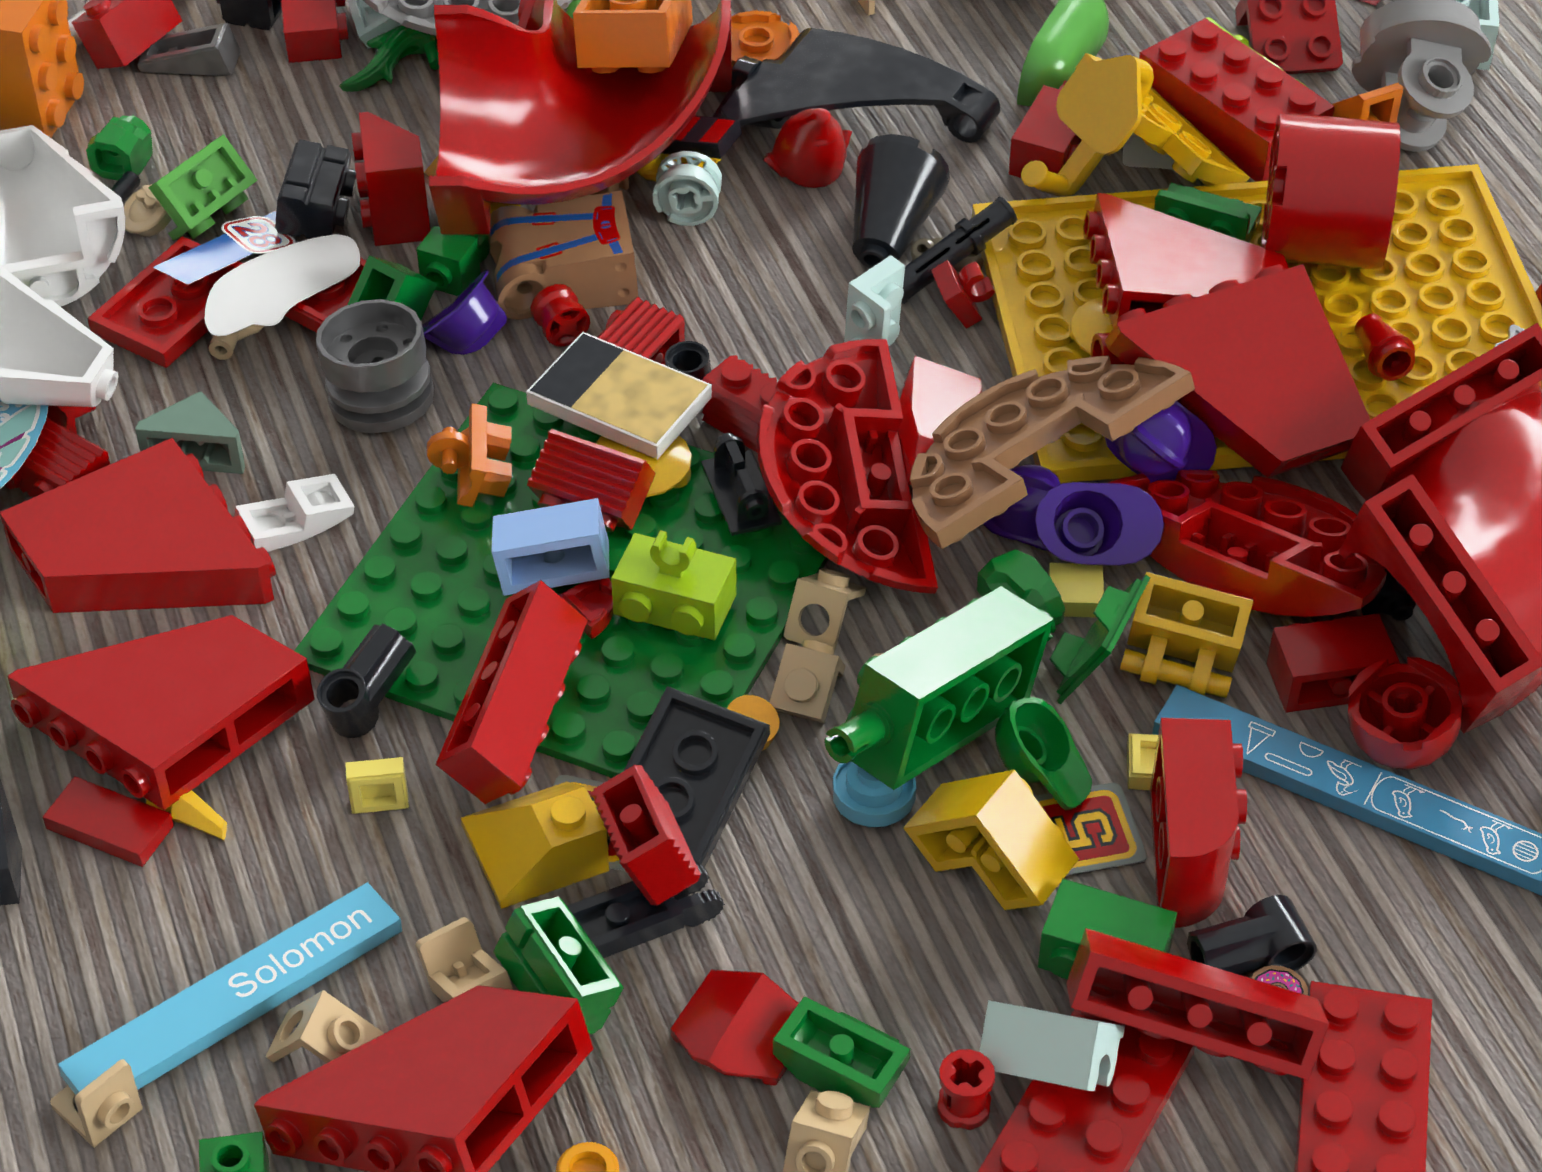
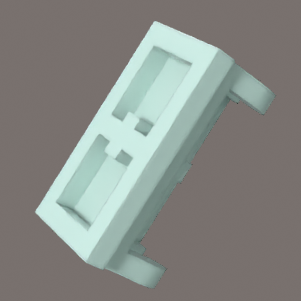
M988 1000L979 1052L990 1059L995 1072L1095 1091L1096 1084L1109 1086L1113 1079L1120 1038H1123L1125 1026Z

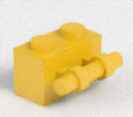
M1146 572L1145 575L1149 576L1150 580L1137 603L1127 644L1148 651L1147 654L1125 648L1120 670L1141 675L1139 681L1156 685V681L1160 680L1189 688V690L1202 695L1208 693L1227 699L1232 677L1214 673L1211 670L1213 667L1233 673L1241 650L1253 600ZM1165 654L1196 664L1195 667L1163 659V656Z

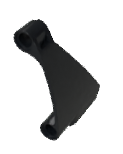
M806 28L777 60L765 59L721 108V113L724 118L739 119L740 126L751 125L780 129L791 116L806 109L823 108L835 110L864 106L931 105L937 108L944 126L948 127L954 137L966 143H974L981 139L997 118L1001 105L996 95L986 87L924 56L869 38L830 30Z

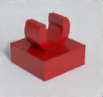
M948 260L931 270L944 302L966 329L983 319L976 302L990 299L995 294V290L989 277H984L977 262L966 265L959 274Z

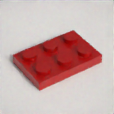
M182 236L87 318L89 328L97 336L167 368L209 331L205 324V307L209 293L215 282L243 263L237 261L188 285L153 268L201 245Z

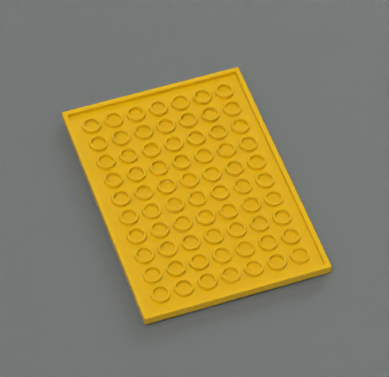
M1478 164L1399 170L1392 229L1386 258L1381 270L1287 261L1289 268L1301 264L1304 265L1370 419L1494 348L1495 344L1508 339L1510 325H1517L1525 330L1538 323L1542 329V306ZM1268 181L1194 186V188L1230 199H1238L1245 203L1262 207L1260 223L1250 243L1261 247ZM1161 189L1105 194L1154 210L1155 197ZM1097 194L1007 201L1016 213L1017 222L1008 226L985 243L986 249L981 252V257L984 260L986 276L991 280L995 290L992 299L1012 377L1036 369L1038 377L1067 370L1068 360L1091 357L1070 337V325L1072 317L1080 306L1091 299L1103 296V289H1097L1096 287L1097 266L1090 263L1089 252L1091 242L1090 240H1085L1083 235L1085 214L1087 211H1094ZM993 202L973 204L972 217ZM1368 314H1377L1385 323L1413 342L1415 347V364L1406 376L1395 381H1387L1374 376L1369 371L1360 341L1354 331L1355 325L1360 318ZM1082 423L1064 433L1057 441L1047 444L1033 453L1035 465L1051 470L1059 478L1060 483L1116 479L1137 475L1115 457L1107 447L1104 436ZM1214 436L1217 449L1214 463L1209 470L1253 467ZM1348 451L1323 460L1345 459Z

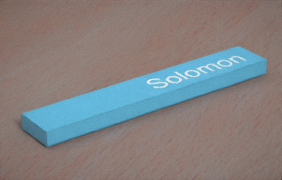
M367 882L60 1062L58 1067L61 1077L76 1095L115 1063L124 1059L131 1066L136 1087L139 1090L402 932L401 919Z

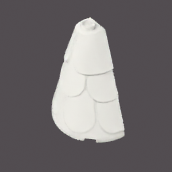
M29 125L0 130V265L44 300L51 299L60 307L91 291L100 283V276L107 270L111 262L115 263L120 253L125 233V214L122 198L95 178L89 169L70 157L67 149L35 126Z
M0 265L1 401L5 404L96 407L102 399L108 401L112 397L118 383V372L113 371L114 348L51 299L44 300Z

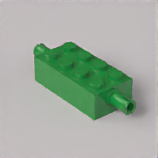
M1000 586L981 598H974L967 606L950 616L939 618L932 626L915 636L904 638L899 645L880 656L869 658L857 676L859 689L854 708L847 716L846 722L831 728L826 733L829 736L824 739L827 752L835 761L839 763L851 761L891 789H897L994 728L1005 708L1013 700L1016 702L1031 695L1046 643L1054 637L1050 633L1056 631L1054 619L1046 611L1037 609Z

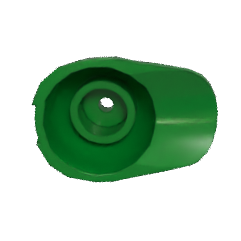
M1029 696L1016 702L1013 700L999 717L995 729V742L1004 766L1008 771L1015 769L1018 775L1027 783L1042 782L1065 811L1076 808L1090 794L1092 778L1065 722L1054 707L1043 699Z

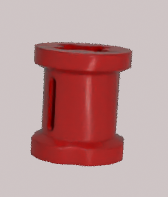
M960 1049L950 1053L943 1059L939 1068V1082L942 1088L939 1091L937 1112L942 1121L950 1127L973 1130L982 1126L989 1119L992 1101L989 1092L992 1090L995 1082V1069L990 1059L981 1052L972 1049Z

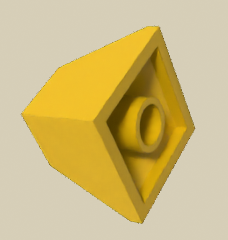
M566 781L461 817V825L501 909L609 871L607 829L603 825L604 823L585 786Z

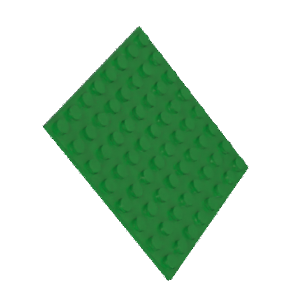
M494 382L478 404L487 406V422L511 427V444L505 461L497 460L512 464V478L505 496L498 497L478 493L473 507L458 505V469L453 474H446L441 468L435 467L432 464L294 650L307 658L310 671L326 676L336 669H342L374 624L380 626L383 623L397 630L406 640L413 644L416 650V654L385 697L454 721L506 598L512 596H503L492 556L493 516L542 508L538 505L539 498L527 486V483L531 477L532 469L536 466V460L540 457V450L544 448V441L548 438V432L551 429L596 443L601 435L527 405V394L525 392ZM469 416L457 432H462L469 427ZM688 445L692 454L691 477L688 484L681 488H672L664 494L645 498L632 531L616 526L614 532H607L609 540V579L611 581V577L634 533L656 538L661 530L667 532V541L683 545L686 538L689 537L694 539L697 549L736 558L737 595L716 640L686 635L676 630L645 622H635L614 614L607 627L595 638L591 639L583 631L579 641L582 644L581 651L569 666L563 681L566 685L565 691L559 701L553 706L547 721L549 726L548 734L536 751L613 778L624 771L667 686L727 709L734 699L749 694L783 637L797 579L819 573V569L824 568L828 558L802 538L786 517L782 515L776 504L775 507L782 520V525L731 536L701 465L702 460L714 458V453ZM580 583L553 587L551 589L560 595Z

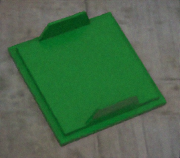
M1145 575L1142 580L1137 578L1125 591L1107 586L1093 612L1097 620L1092 624L1085 638L1066 632L1062 634L1049 658L1064 676L1056 691L1060 694L1056 702L1062 704L1112 653L1150 580L1149 576Z

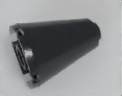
M896 134L876 136L869 140L867 147L864 149L862 147L857 158L852 251L856 258L869 269L890 255L899 261L946 191L950 180L949 166L942 155L935 149L932 150L930 155L918 148L919 140L909 136Z

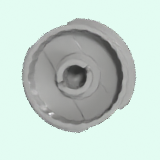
M1396 0L1380 7L1364 21L1360 30V56L1354 58L1351 70L1358 84L1368 92L1395 83H1399L1403 87L1397 123L1400 125V148L1407 151L1421 152L1434 147L1445 134L1447 119L1461 114L1472 101L1474 84L1471 75L1480 63L1489 60L1491 46L1488 38L1481 31L1477 15L1469 7L1458 1Z

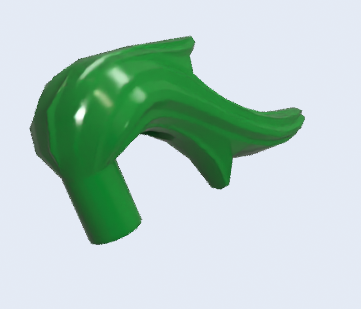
M400 25L369 40L366 44L371 48L377 49L374 58L363 70L343 81L339 87L343 91L354 92L369 88L383 79L392 84L393 71L396 64L411 54H426L429 67L433 70H439L437 35L423 33Z

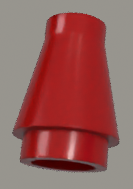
M1368 314L1358 320L1354 331L1360 341L1369 371L1374 376L1387 381H1395L1406 376L1415 364V347L1413 342L1385 323L1377 314Z

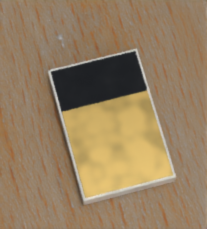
M582 332L526 391L527 405L658 460L712 398V384Z

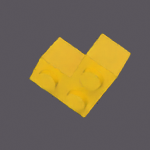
M1015 769L940 784L903 827L935 872L972 866L1004 910L1043 905L1061 883L1062 878H1065L1079 860L1076 853L1065 840L1063 831L1052 822L1034 797L1029 784L1018 775Z

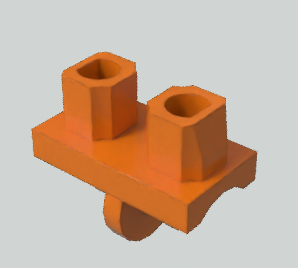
M472 403L469 409V427L467 429L457 432L453 427H446L442 432L431 436L427 442L429 462L435 467L441 468L446 474H453L458 469V505L473 507L478 493L498 497L505 496L512 478V464L497 460L505 461L511 444V427L487 422V406Z

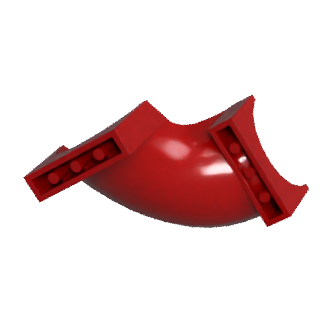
M544 0L543 25L537 31L526 30L478 7L470 5H434L440 79V138L436 175L429 176V188L441 235L490 234V202L541 205L573 200L597 193L623 181L653 161L678 137L696 115L708 92H728L732 87L731 0H720L714 13L701 23L690 26L671 66L665 67V70L657 73H641L638 71V68H620L618 71L605 74L595 73L592 71V68L577 67L574 21L558 5L557 0Z
M1538 323L1363 423L1340 467L1356 491L1366 501L1342 543L1339 553L1344 560L1364 553L1383 565L1407 590L1424 613L1443 645L1458 680L1463 704L1460 728L1463 734L1503 715L1507 710L1513 708L1536 691L1542 684V329Z

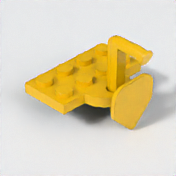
M1085 53L1075 67L1076 70L1061 89L1056 104L1059 118L1082 140L1058 174L1048 171L1047 166L1043 162L1036 160L1026 164L1021 172V179L1028 187H1034L1042 192L1059 197L1072 196L1081 188L1104 155H1110L1119 151L1134 133L1141 137L1154 151L1162 155L1167 153L1175 161L1171 166L1173 170L1192 183L1197 178L1205 185L1245 183L1250 178L1151 87L1154 79L1153 69L1146 61L1132 55L1104 60Z

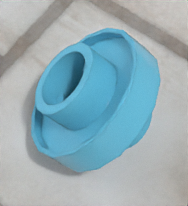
M851 761L840 763L833 776V802L840 814L855 824L866 827H885L899 822L911 811L916 800L915 777L893 790Z

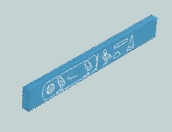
M1176 685L1154 721L1152 734L1158 735L1161 718L1231 720L1233 743L1242 744L1243 772L1542 896V833L1180 685Z

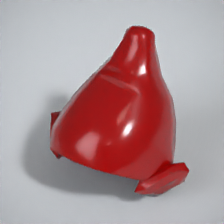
M806 109L793 115L783 124L775 140L772 152L767 153L763 157V161L782 178L786 177L797 185L806 188L826 187L836 181L842 173L847 156V147L853 131L842 130L839 123L827 109Z

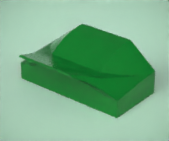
M805 996L773 1039V1054L799 1081L820 1092L836 1091L846 1094L853 1102L870 1106V1108H880L910 1060L911 1049L900 1044L898 1039L844 1012L837 1013Z

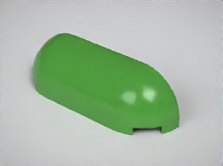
M1104 0L1058 1L1028 51L1020 77L1017 104L1031 106L1044 85L1059 89L1064 81L1069 80L1085 53L1093 56L1097 55L1107 39L1109 29V15Z

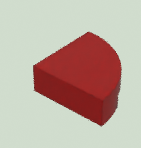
M609 578L582 582L559 595L588 619L584 632L591 639L598 636L610 623L613 616L612 583Z

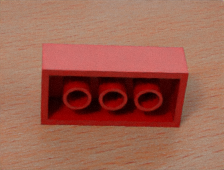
M1206 18L1140 52L1139 59L1146 61L1153 69L1154 79L1151 87L1255 182L1268 181L1270 154L1278 115L1295 113L1333 117L1335 108L1333 104Z

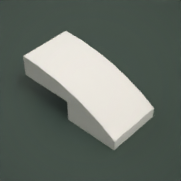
M329 474L286 482L284 498L235 506L234 516L240 515L244 520L256 549L264 547L269 552L301 542L330 529L353 515L355 506L337 476Z

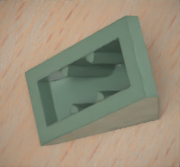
M201 391L137 423L135 431L140 451L173 438L185 455L189 453L194 454L202 471L244 473L245 462L239 430Z

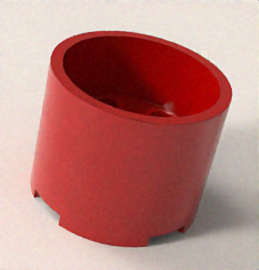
M1295 113L1278 115L1270 154V172L1266 203L1264 205L1261 247L1284 254L1288 262L1381 270L1388 250L1397 194L1400 162L1399 123Z

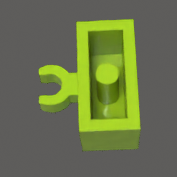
M661 530L656 538L634 533L611 577L613 614L635 622H645L676 630L686 635L716 640L737 595L736 558L697 549L694 539L689 537L686 538L683 545L667 541V532Z

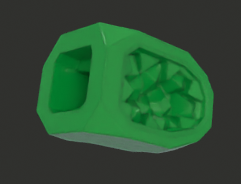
M122 115L120 118L112 117L100 133L90 138L86 149L90 169L102 178L117 181L127 171L134 172L137 176L141 174L153 155L151 130L146 123L134 115Z
M1014 549L992 558L978 572L976 590L981 597L1002 586L1037 609H1042L1050 614L1054 619L1055 626L1064 621L1065 607L1061 595L1051 577L1034 557Z

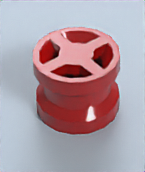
M554 284L544 288L534 297L531 303V315L536 323L542 327L544 336L552 345H571L582 332L586 333L588 331L590 316L583 305L578 303V298L571 287L565 284Z

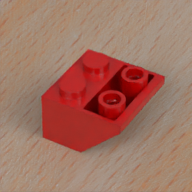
M359 112L361 132H354L351 135L355 161L364 160V162L355 163L359 197H369V199L360 200L363 228H373L375 246L423 241L431 230L420 138L418 135L370 112Z

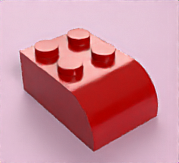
M1161 718L1150 786L1157 907L1177 912L1175 928L1197 924L1215 912L1224 896L1230 861L1239 859L1240 828L1237 824L1246 823L1247 792L1246 789H1237L1236 778H1241L1243 772L1242 744L1233 743L1231 720Z

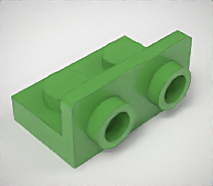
M222 134L148 188L177 225L176 228L168 233L172 240L175 241L186 232L194 239L215 224V221L210 216L221 208L227 215L249 199L244 190L258 180L225 135Z

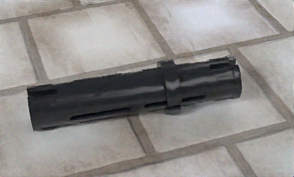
M999 196L992 204L970 220L963 218L955 224V231L906 265L903 283L904 294L901 304H905L909 298L935 280L931 271L933 268L947 260L952 266H955L971 253L978 255L986 249V242L1008 226L1016 223L1017 216L1011 205L1003 197Z

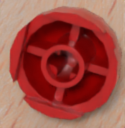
M1407 657V664L1397 663L1389 666L1388 659L1376 661L1359 672L1349 687L1348 722L1357 746L1376 763L1391 769L1401 770L1426 767L1445 755L1458 737L1462 717V700L1459 696V686L1456 679L1438 664L1417 657Z

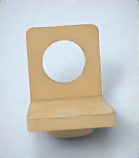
M823 568L819 569L817 574L798 578L784 630V637L787 640L803 644L805 639L828 644L836 649L847 603L849 600L864 596L866 587L850 583L851 577L845 573ZM809 604L821 605L828 612L829 626L821 635H812L802 626L801 614Z
M322 990L291 1008L286 1013L266 1054V1058L276 1062L295 1050L304 1047L322 1061L328 1063L384 1033L329 993ZM300 1021V1023H299V1025L297 1026V1028H296V1029L294 1030V1032L291 1034V1032H292V1030L294 1029V1027H295V1026L298 1024V1022Z
M124 1059L119 1060L76 1095L67 1086L50 1100L52 1109L93 1148L143 1109L131 1066Z

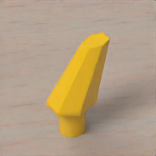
M192 790L180 796L178 801L164 810L171 813L174 822L185 824L225 841L227 822ZM146 799V804L161 809Z

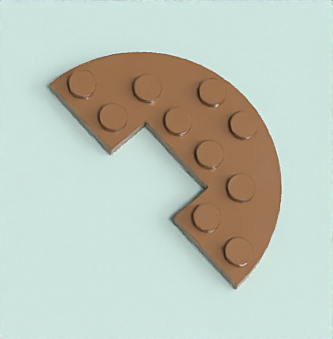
M1109 356L1068 360L1067 370L1038 377L1036 369L1027 371L976 395L950 414L932 432L934 443L926 453H918L912 467L910 477L913 488L912 502L923 531L941 549L960 541L966 534L994 516L1004 513L1010 506L1028 495L1023 478L1010 470L1016 467L1023 459L1045 445L1057 441L1064 433L1080 423L1111 441L1130 433L1136 426L1161 410L1171 407L1177 400L1193 391L1195 387L1191 372L1167 362L1138 357L1134 365L1111 364Z

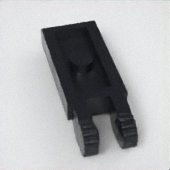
M698 863L696 865L701 874L699 881L659 905H651L636 884L631 881L567 905V907L602 957L606 958L682 929L684 925L695 927L703 924L706 920L710 921V919L716 918L718 914H721L720 911L724 909L723 906L725 904L719 892H716L715 889L703 890L700 894L695 893L705 887L709 879L704 866Z

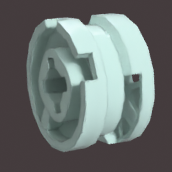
M680 151L670 154L662 160L657 169L656 184L653 190V204L658 213L663 211L668 215V221L678 225L694 226L705 223L713 217L718 208L722 173L714 161L698 152ZM681 157H686L688 164H682ZM702 161L705 162L703 168L697 166Z

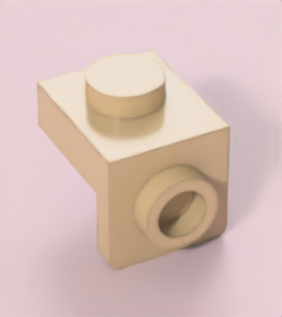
M808 639L803 641L802 647L786 643L769 702L776 711L825 723L837 676H843L846 667L841 658L834 655V647Z
M462 917L416 942V949L431 991L444 1003L478 985L513 990L507 970L482 950L474 925L466 917Z
M811 1090L792 1120L783 1172H848L851 1155L866 1130L870 1106L853 1102L848 1095L840 1092H817Z

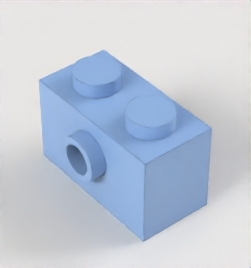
M598 498L493 516L492 556L503 596L516 594L539 580L553 588L610 578L609 540Z

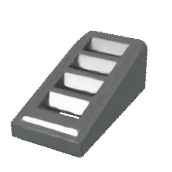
M222 23L164 35L141 54L137 66L140 72L230 75L233 74L239 58L240 47L228 23Z

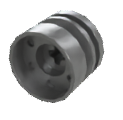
M383 299L359 301L344 306L332 313L318 328L316 346L321 369L326 376L325 387L329 394L328 401L330 409L339 423L351 430L365 433L390 432L410 425L426 413L433 402L434 386L430 376V365L426 359V343L422 322L414 310L402 303Z

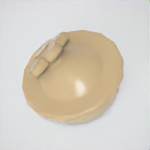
M152 184L142 186L141 189L132 194L124 205L125 230L129 233L150 237L162 231L171 221V217L148 188Z

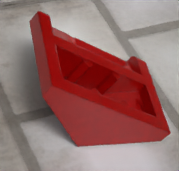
M711 969L670 1028L671 1037L675 1042L682 1045L692 1060L708 1066L719 1073L729 1076L762 1079V1083L766 1085H777L787 1068L773 1054V1039L799 1003L764 973Z

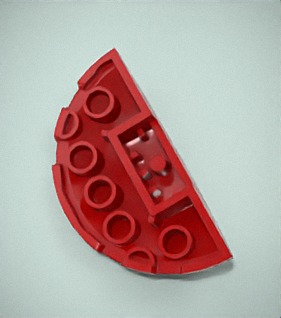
M863 339L831 345L823 357L815 359L808 364L800 360L779 379L775 387V393L768 404H765L758 425V462L763 480L774 503L806 542L837 565L885 586L911 592L935 594L938 584L928 536L923 531L913 506L898 436V429L902 423L903 415L887 339Z
M1179 470L1174 481L1158 480L1150 483V479L1145 474H1137L1108 482L1138 487L1151 495L1160 507L1164 528L1160 543L1150 555L1154 560L1187 583L1253 600L1251 610L1274 615L1299 617L1335 615L1361 609L1379 594L1385 584L1387 572H1385L1383 565L1364 553L1345 560L1339 553V549L1357 514L1338 502L1314 491L1261 476H1254L1251 483L1242 481L1224 483L1220 482V476L1215 470Z

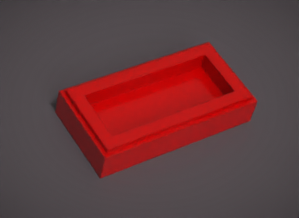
M76 776L73 777L42 816L47 830L141 867L146 864L174 827L171 813Z

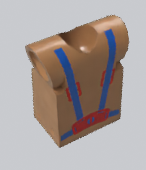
M622 190L583 196L569 201L536 205L533 212L524 207L511 205L500 207L490 214V234H488L491 255L497 264L494 275L498 305L504 310L507 318L515 320L531 318L530 306L534 297L544 288L554 284H565L571 287L578 298V303L583 305L585 309L628 305L634 298L638 297L634 249Z

